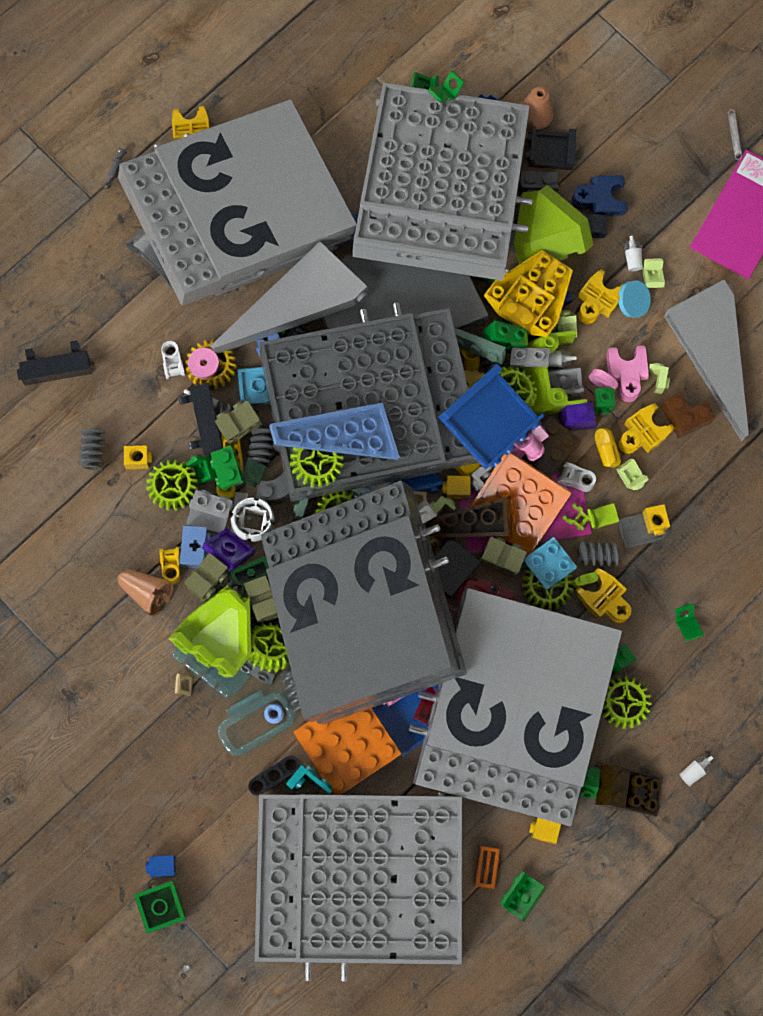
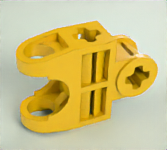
M199 106L196 117L190 120L183 118L181 113H179V109H173L172 129L174 140L183 138L184 134L187 136V133L191 135L210 128L204 106Z
M602 269L588 280L578 298L584 301L579 310L578 318L586 325L594 323L600 313L609 318L619 304V290L623 283L615 289L606 288L602 282L606 272Z
M656 403L642 408L626 420L625 426L629 430L622 435L618 443L619 449L623 453L631 454L641 446L649 453L660 445L675 429L673 424L659 427L653 423L652 415L659 408Z
M596 568L594 572L598 574L597 582L600 585V590L590 592L578 587L575 590L577 597L585 608L598 620L606 613L614 622L624 623L632 612L629 603L621 597L627 589L613 576L602 569ZM623 609V614L618 615V610Z

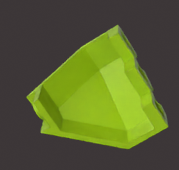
M546 185L541 190L522 192V197L531 198L532 204H520L517 224L526 225L529 228L528 232L516 231L514 245L519 264L540 250L545 251L560 261L568 258L567 255L573 252H577L578 255L585 253L594 245L588 219L551 187Z
M227 585L189 614L168 639L181 652L189 655V653L193 654L196 660L206 667H216L219 670L218 674L223 677H234L251 656L250 597L241 598L238 592L232 590Z

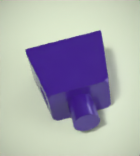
M591 402L567 405L558 413L559 423L569 431L596 428L593 404Z

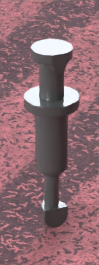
M119 148L117 158H112L113 164L108 173L109 178L103 188L108 189L112 178H115L119 164L123 163L122 158L124 154H127L125 149Z

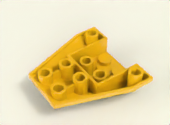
M540 250L504 274L503 281L495 280L484 296L499 316L515 326L527 329L528 335L548 337L558 323L573 270L545 251Z

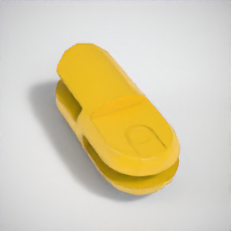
M599 428L594 434V439L603 466L618 467L621 460L613 433L608 428Z

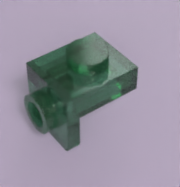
M248 460L242 474L243 480L246 481L245 484L256 488V485H260V482L264 481L262 476L266 468L265 465Z

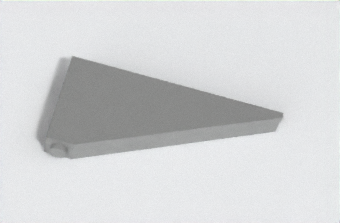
M319 242L211 345V348L216 354L356 306L368 297V287Z
M722 280L668 309L664 317L742 442L748 437L749 431L735 299L731 285Z

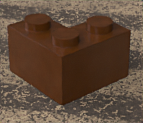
M682 392L665 399L661 405L669 423L675 427L674 432L678 439L711 424L716 418L707 401L690 408Z

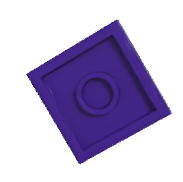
M225 528L204 542L202 549L212 554L227 566L230 571L252 557L256 551L228 528Z

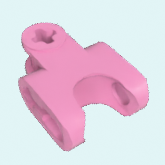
M644 345L637 346L634 352V359L630 361L621 359L616 347H609L606 353L608 374L618 382L621 399L625 402H633L641 391L640 381L648 380L646 347Z

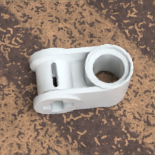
M173 341L165 342L162 345V356L166 380L173 376H185L178 345ZM170 348L176 350L172 355L166 354V351Z
M565 462L563 464L562 475L557 480L559 483L583 492L593 489L596 482V476L593 472L572 463ZM589 478L592 483L586 485L582 482V479Z

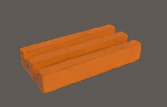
M480 846L474 886L495 889L500 849ZM487 851L483 883H479L483 853ZM491 852H495L491 884H487Z

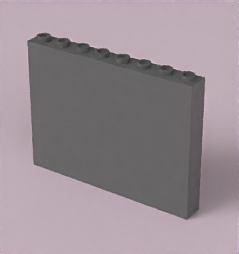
M348 254L343 256L340 261L368 287V297L356 306L322 317L326 329L362 323L360 310L363 309L367 310L369 321L394 317L393 304L399 303L402 315L410 313L415 315L450 308L454 328L466 331L486 323L488 313L469 275L357 258Z

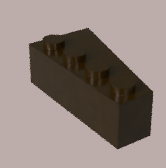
M511 496L432 518L431 527L437 524L440 527V531L433 533L432 538L512 535Z

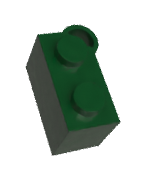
M264 556L229 571L233 579V583L229 587L233 589L235 586H241V598L244 597L246 592L244 583L266 576L267 580H269L266 569H269L266 557Z

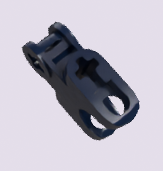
M609 175L591 178L590 185H580L575 189L571 199L572 205L577 209L593 208V213L597 215L622 216L628 212L627 202L615 200L611 195L612 191L623 188L625 177L622 175Z

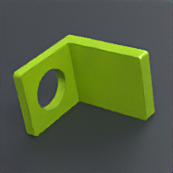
M614 503L596 509H587L592 528L594 529L619 522Z

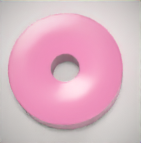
M199 348L191 353L188 359V366L190 372L195 377L208 379L217 373L219 360L216 353L211 349ZM202 361L207 362L205 366L200 365Z
M593 369L589 375L590 381L599 388H614L615 392L619 386L615 378L602 370Z

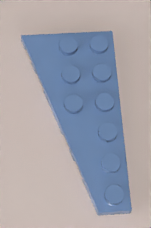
M383 403L272 423L269 426L274 444L278 446L395 460L399 458Z

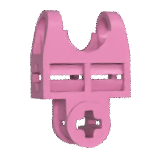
M541 424L534 431L530 429L526 432L528 437L521 443L517 441L513 445L515 447L512 451L520 458L526 454L530 461H534L542 456L545 448L541 442L549 437Z

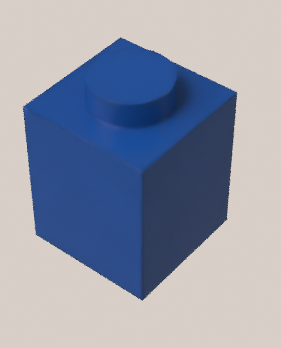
M175 856L149 857V861H146V874L150 873L151 878L176 876Z

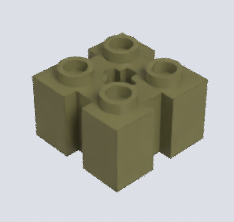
M242 400L233 406V411L230 413L224 411L215 420L216 425L229 445L262 426L260 419L248 401L244 402Z
M490 537L479 560L480 564L492 569L494 568L514 578L518 574L527 552L523 551L524 548L520 545L513 544L510 546L505 544L506 540L501 537Z
M209 553L184 584L189 592L205 603L217 594L216 590L219 587L227 585L230 581V572L227 566Z
M266 576L244 583L258 625L260 626L262 622L267 624L278 620L270 583Z

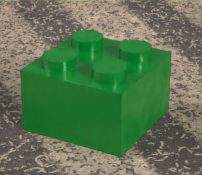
M170 881L134 894L146 934L187 920L175 881Z

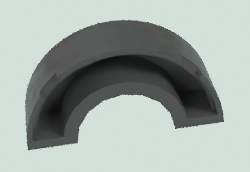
M142 227L125 245L138 258L142 257L159 272L165 283L173 289Z
M273 442V451L281 455L279 446ZM283 471L282 475L275 480L261 481L255 500L262 499L269 505H276L288 498L290 499L285 472Z

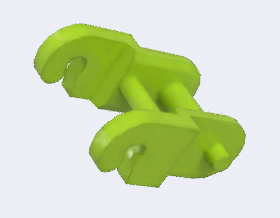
M573 503L572 507L579 512L577 517L571 520L570 518L567 519L564 515L562 518L568 524L577 526L578 530H584L583 526L587 521H590L589 515L582 512L583 508L577 507ZM580 516L584 517L583 521L579 524L577 520Z
M592 572L577 577L575 580H572L574 582L573 587L578 588L596 582L598 574Z

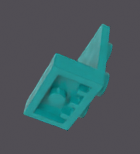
M301 765L286 783L290 790H300L306 782L304 778L307 777L327 795H332L333 793L331 790L332 785L325 779L320 781L316 778V772L308 765L306 768Z

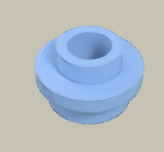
M271 704L266 707L264 716L269 723L276 724L283 719L284 711L280 705ZM274 710L278 712L275 718L270 715Z

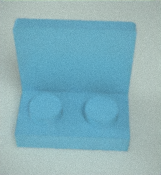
M554 537L524 558L522 563L524 569L529 568L545 590L550 589L577 568Z

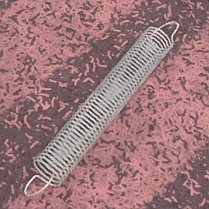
M732 114L729 124L732 127L733 149L736 158L741 147H737L738 144L740 145L736 115Z

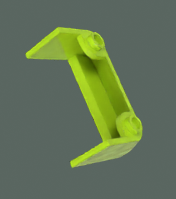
M576 330L550 333L548 337H538L529 341L526 348H549L550 353L558 348V345L573 344ZM524 366L520 368L521 372L525 370L526 376L531 375L530 381H535L533 387L538 388L535 393L538 395L534 406L531 407V410L537 416L541 414L544 416L555 415L567 405L587 403V399L568 401L567 394L563 389L551 388L547 367Z

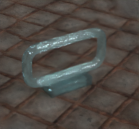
M261 690L226 709L230 717L220 723L218 737L229 754L234 756L243 755L292 726L295 721L294 709L284 694L273 692L264 697ZM274 700L281 702L288 715L286 721L239 748L232 746L225 733L228 726Z

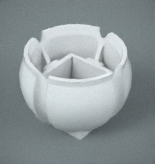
M255 498L244 499L232 511L234 514L231 517L232 528L243 540L260 541L262 540V534L270 532L274 528L272 525L275 522L274 511L262 499L258 501ZM246 513L264 516L261 531L244 528Z

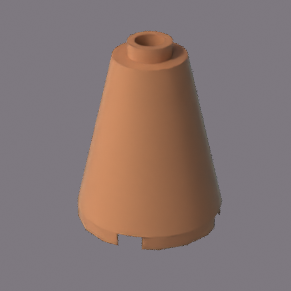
M536 87L521 104L529 105L526 129L531 130L533 126H536V130L541 131L551 124L554 111L548 90L544 87Z
M131 569L122 571L118 576V585L151 616H157L164 609L161 606L164 602L168 603L172 596L173 585L168 580Z

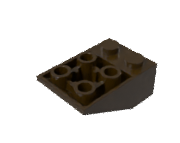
M601 765L599 789L595 805L657 816L662 777L615 765Z

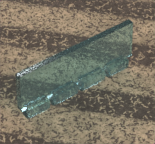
M174 646L176 651L172 657L182 665L187 659L190 660L186 668L196 676H199L204 671L205 673L201 679L212 688L219 683L220 686L216 691L226 699L231 694L235 696L250 678L241 670L234 677H223L218 674L219 670L216 667L211 666L208 668L198 662L193 654L189 653V655H186Z

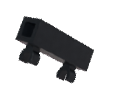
M78 340L70 342L72 353L36 359L33 348L25 349L27 361L19 362L20 369H17L18 380H22L26 386L92 374L90 358L87 350L80 351Z
M206 383L189 387L191 395L178 397L179 405L193 402L201 438L200 440L188 442L189 450L203 447L204 455L209 454L211 457L210 453L223 449L220 430L215 423L217 416L210 384Z

